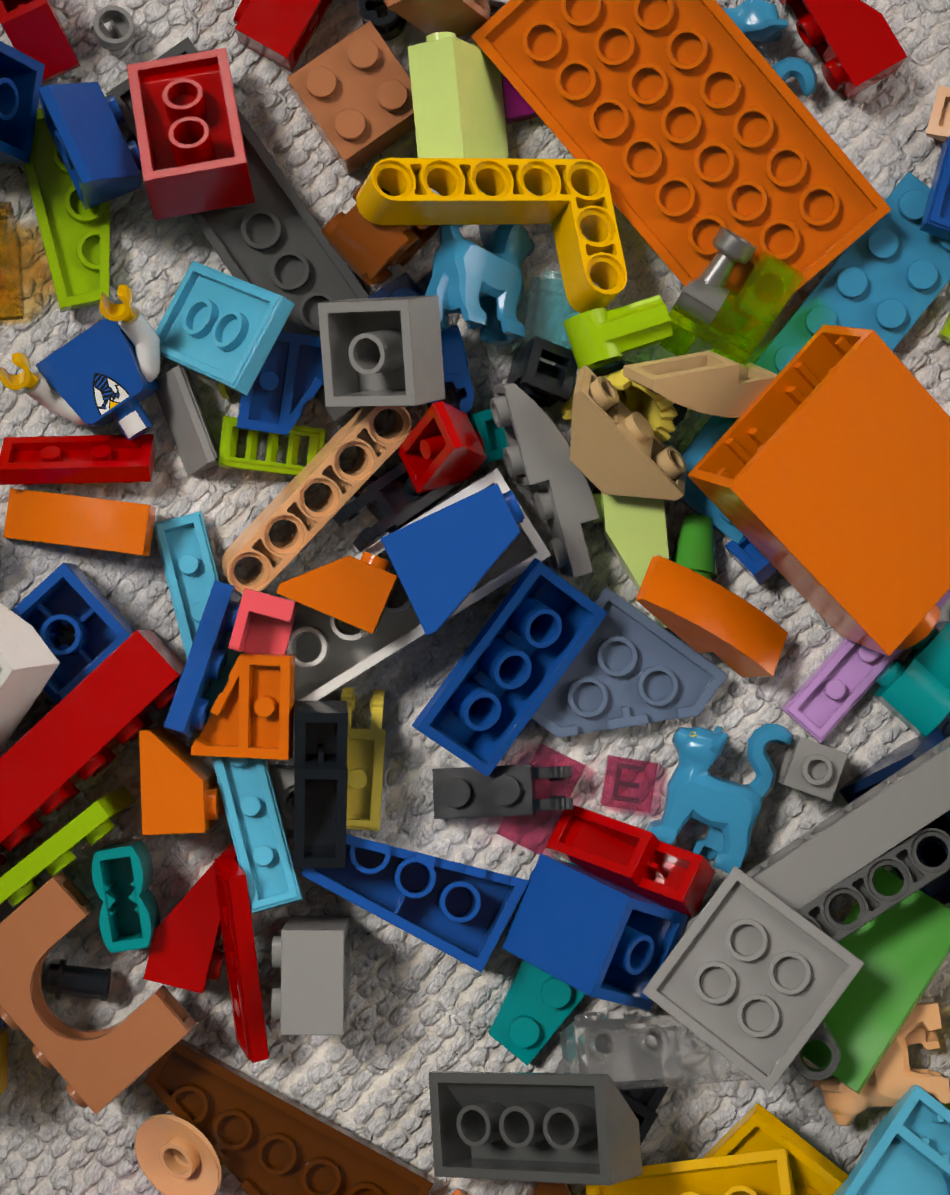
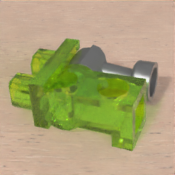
M721 227L712 242L713 246L718 250L717 254L700 277L691 280L682 290L669 312L673 337L661 342L660 345L677 356L685 355L697 336L713 346L711 351L746 365L754 350L802 281L803 273L764 250L738 294L733 293L725 288L724 285L735 263L746 264L756 250V247L741 236Z

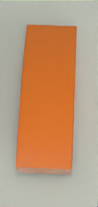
M10 488L3 538L150 557L156 507L132 502Z
M652 556L636 601L697 653L713 652L742 678L774 676L788 636L787 631L749 602L718 583L662 556Z

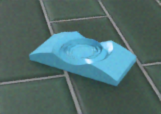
M912 1085L872 1132L860 1160L833 1195H950V1110L920 1086Z

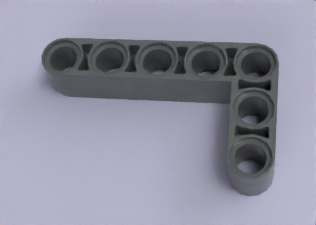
M926 828L918 831L796 912L839 943L945 874L950 869V836L945 831L937 828ZM935 838L945 845L947 859L942 865L928 867L919 861L916 850L923 840ZM885 866H892L898 869L904 878L902 889L892 896H884L878 893L873 885L875 873ZM842 894L853 896L860 906L858 918L850 924L837 923L830 913L832 901ZM824 1019L807 1042L812 1040L824 1042L832 1053L830 1065L824 1069L809 1067L803 1058V1048L792 1061L796 1070L810 1080H823L830 1077L836 1071L841 1061L840 1045Z

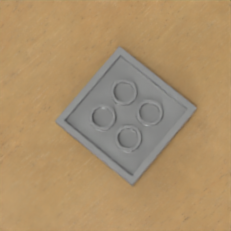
M734 866L643 989L642 993L770 1092L865 963L738 867Z

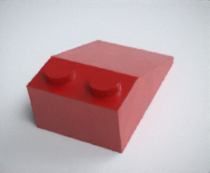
M226 47L126 65L143 180L154 219L161 220L255 203Z

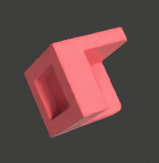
M244 588L228 649L247 653L286 654L299 603Z

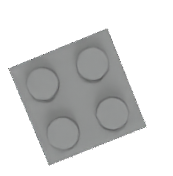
M439 295L358 298L318 303L326 407L417 406L445 399Z
M291 915L284 927L278 929L277 936H273L272 967L281 968V979L277 981V988L272 989V1020H280V1035H343L350 1016V916Z

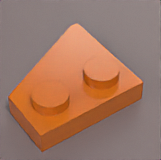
M244 652L238 656L228 676L229 681L223 692L219 693L210 710L211 715L199 738L195 739L191 746V755L289 760L293 757L295 655Z

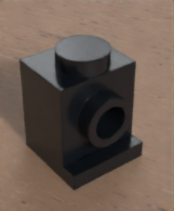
M535 336L514 354L507 383H515L540 408H550L559 400L566 403L570 399L578 369L573 351ZM542 357L556 364L553 366L539 359Z

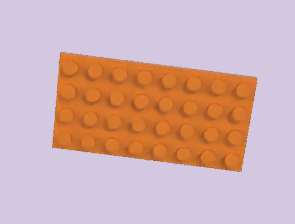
M509 0L471 35L472 39L575 159L591 160L603 169L608 179L612 202L684 286L691 280L700 277L717 254L718 250L713 246L712 242L721 227L734 232L756 247V250L746 264L735 263L724 285L730 292L713 319L734 344L892 210L716 0Z

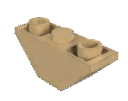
M586 365L578 370L573 393L569 460L603 494L674 501L684 496L687 466L680 453L671 446L666 448L653 434V430L646 418L639 412L632 413L624 405L609 380L602 376L597 377Z

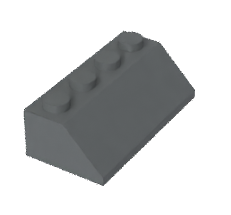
M429 1072L435 1177L611 1186L643 1175L639 1120L608 1074Z

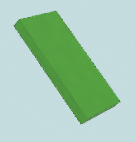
M883 867L875 873L873 878L875 890L884 896L897 894L904 884V880ZM921 890L839 942L840 945L865 964L826 1015L824 1021L841 1048V1061L831 1076L857 1094H860L950 954V908ZM858 901L842 924H850L858 918L860 913ZM812 1040L807 1042L803 1048V1057L820 1069L830 1065L832 1053L824 1042Z

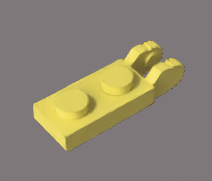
M343 687L341 701L347 702L346 829L380 831L386 730H383L385 690L374 689L373 695L370 698L371 728H352L356 695L354 694V688Z

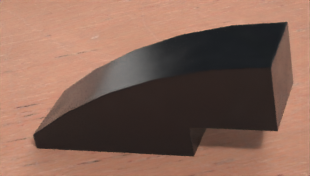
M295 701L293 868H345L348 779V709L346 701Z

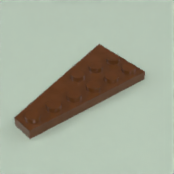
M183 1039L154 1063L144 1081L175 1116L188 1121L205 1135L216 1151L220 1165L224 1164L239 1180L241 1183L240 1187L248 1195H428L434 1184L433 1177Z

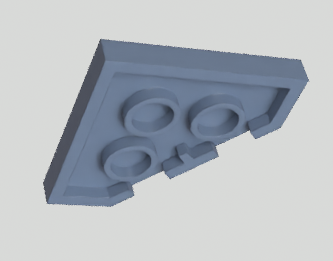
M605 586L594 603L608 614L531 719L556 737L561 738L676 718L699 716L728 674Z

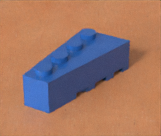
M347 834L345 868H304L300 874L480 972L483 971L529 883V880Z

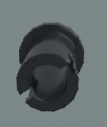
M61 959L60 964L50 963L46 981V993L55 994V1000H61L62 995L107 1001L111 969L67 965V960Z

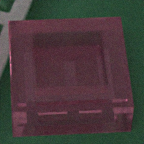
M607 755L600 805L650 813L658 763Z

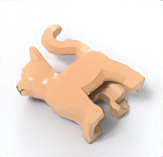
M928 1002L916 1005L860 1094H857L832 1076L823 1080H812L813 1086L818 1087L822 1092L825 1107L832 1114L837 1125H852L857 1116L868 1107H893L912 1085L920 1086L941 1104L950 1103L949 1079L942 1077L940 1072L928 1069H911L909 1067L907 1046L920 1043L927 1050L940 1048L935 1031L942 1028L939 1003Z

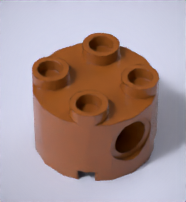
M362 185L354 192L352 198L355 201ZM380 188L384 193L391 195L387 190ZM355 204L347 214L340 212L325 225L321 233L328 240L329 245L369 288H374L393 275L387 268L389 265L394 267L400 264L403 267L427 244L440 226L373 224L360 214Z

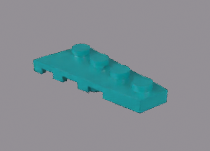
M522 960L489 1028V1035L528 1066L586 994Z

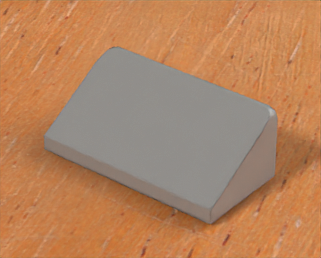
M180 366L174 367L158 380L159 390L156 392L184 469L188 475H195L218 466L219 450L190 373Z

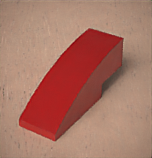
M573 805V810L563 811L546 845L549 851L592 873L695 917L716 873L704 856L659 841L654 833L576 805Z

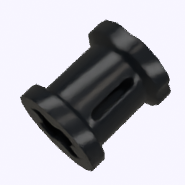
M358 0V10L362 17L363 25L371 21L384 41H390L404 31L407 20L397 13L390 11L388 7V16L378 18L377 7L386 5L384 0Z

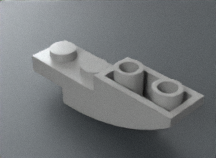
M515 383L493 386L495 398L490 399L491 413L498 428L503 427L508 447L503 448L504 463L510 477L516 476L518 484L533 485L538 483L539 491L534 493V500L540 518L543 521L547 520L552 539L547 540V549L551 554L549 558L555 569L560 568L562 575L573 578L593 573L581 523L598 519L599 515L585 475L569 460V444L548 415Z

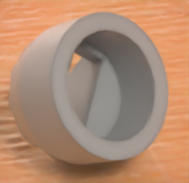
M106 6L100 9L93 21L95 39L104 49L111 51L124 49L131 42L134 33V22L129 12L119 6ZM110 21L118 39L111 37L104 26L105 23Z

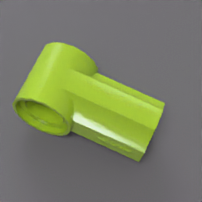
M660 294L609 311L604 307L592 309L577 314L563 322L579 370L585 365L590 370L609 365L621 359L622 354L646 348L673 337L671 319Z

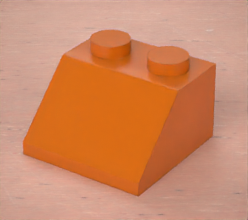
M153 726L140 730L142 835L205 833L218 824L219 815H223L224 804L219 785H217L216 773L198 756L191 755V749L176 735L171 734L164 726Z

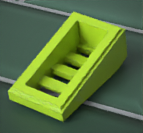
M224 416L218 466L227 469L296 476L325 446L326 429L294 425L287 435L289 440L286 464L277 463L280 435L283 434L236 428L237 417ZM239 430L248 431L245 458L236 457ZM259 433H268L265 461L257 460ZM300 437L309 438L306 466L297 465Z

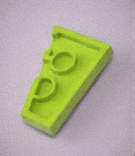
M122 786L94 802L1 876L0 905L8 901L11 907L14 908L38 889L32 882L45 871L53 877L76 859L72 850L85 840L92 846L112 831L116 826L111 820L136 802L126 787Z

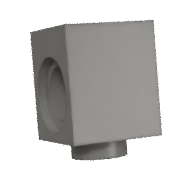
M792 734L793 743L786 745L775 781L832 802L848 753Z

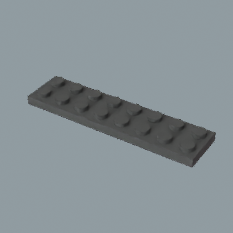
M187 37L157 59L197 53L198 51ZM126 79L106 93V95L113 94L120 107L124 121L137 138L129 79ZM238 109L255 203L190 215L233 277L284 296L295 304L281 331L320 337L318 303L368 298L369 296L345 261L329 245L328 240L321 233L322 228ZM324 383L315 394L335 424L359 408L326 407Z

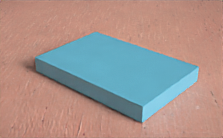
M193 261L155 331L160 338V356L247 396L295 304L284 296Z

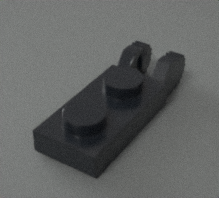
M402 462L365 487L359 497L344 506L336 513L333 519L339 527H342L356 520L367 508L372 511L379 521L372 527L364 529L353 542L359 552H362L379 541L388 532L390 534L405 526L461 487L465 481L417 494Z
M532 764L496 766L488 777L473 767L432 769L434 819L536 815V811L573 810V798L550 796L548 799H536L535 780L565 781L567 778H572V766L534 767Z

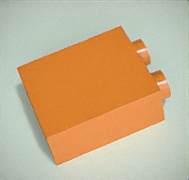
M823 324L687 476L841 637L890 656L895 649L903 650L916 645L933 630L940 615V610L936 603L950 589V417L874 330Z

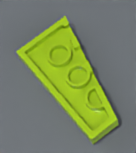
M38 109L29 164L23 165L60 312L100 304L102 292L110 300V201L85 211L43 120L42 109Z

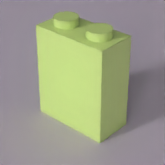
M436 32L426 36V42L408 46L418 158H509L501 71L478 44L461 40L453 32Z

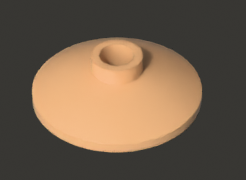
M158 1114L148 1118L138 1128L135 1136L136 1157L143 1173L157 1190L164 1195H215L222 1180L219 1158L209 1140L194 1125L174 1115Z

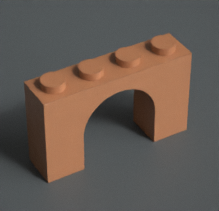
M62 871L47 881L0 923V1016L10 1028L15 1031L22 1030L34 1044L32 1051L43 1066L50 1070L55 1068L68 1082L66 1090L70 1097L80 1107L87 1108L89 1106L97 1114L187 1035L196 1021L164 985L159 987L122 1021L102 1030H82L72 1027L60 1020L52 1012L42 990V970L46 958L60 940L96 909L66 873Z

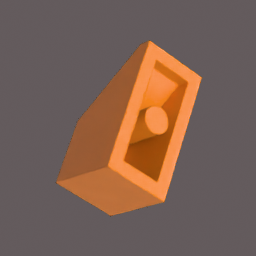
M364 551L360 560L348 555L279 584L276 593L371 634H375L399 577L389 573L392 562Z

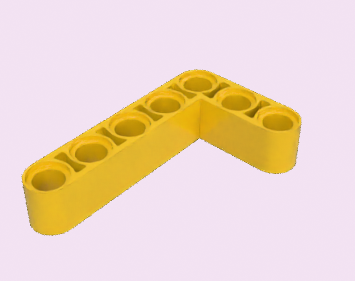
M386 158L375 163L356 197V205L360 214L366 220L378 225L552 224L565 295L569 305L578 313L596 308H606L624 289L627 283V270L608 179L603 169L591 160ZM380 188L387 190L391 195L384 193ZM430 188H432V189H434L435 191H437L440 195H437L436 193H434Z

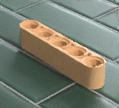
M361 406L307 466L291 480L227 548L223 554L221 565L227 580L238 592L243 593L244 588L259 592L265 589L395 452L411 431V417L406 408L403 406ZM392 409L396 418L395 425L389 432L377 434L374 429L376 415L382 410ZM349 446H358L362 454L359 464L350 470L341 469L339 465L341 452ZM314 483H325L327 486V497L316 506L306 505L304 494L307 488ZM279 520H290L293 523L291 536L283 542L271 541L269 531L272 525ZM250 556L259 560L258 570L253 576L244 579L234 575L235 565L240 559Z

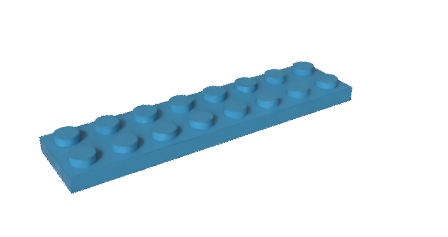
M910 172L902 178L885 200L892 210L845 249L755 361V365L779 374L823 324L874 330L892 351L950 280V241L919 230L930 188ZM711 416L681 454L687 466V474L738 418ZM686 474L685 493L679 500L697 515L713 518V527L728 540H733L738 544L744 535Z

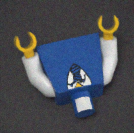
M122 284L118 285L117 295L123 303L114 304L110 302L107 295L102 292L99 309L105 318L37 363L36 367L39 372L34 374L31 372L30 361L26 355L14 353L12 354V362L24 371L13 375L8 373L5 368L0 367V380L9 389L19 390L24 388V392L46 409L78 425L87 424L90 427L105 426L115 420L127 440L131 441L145 434L154 426L140 402L159 390L157 376L160 373V338L141 311L137 308H131L133 293L127 285Z

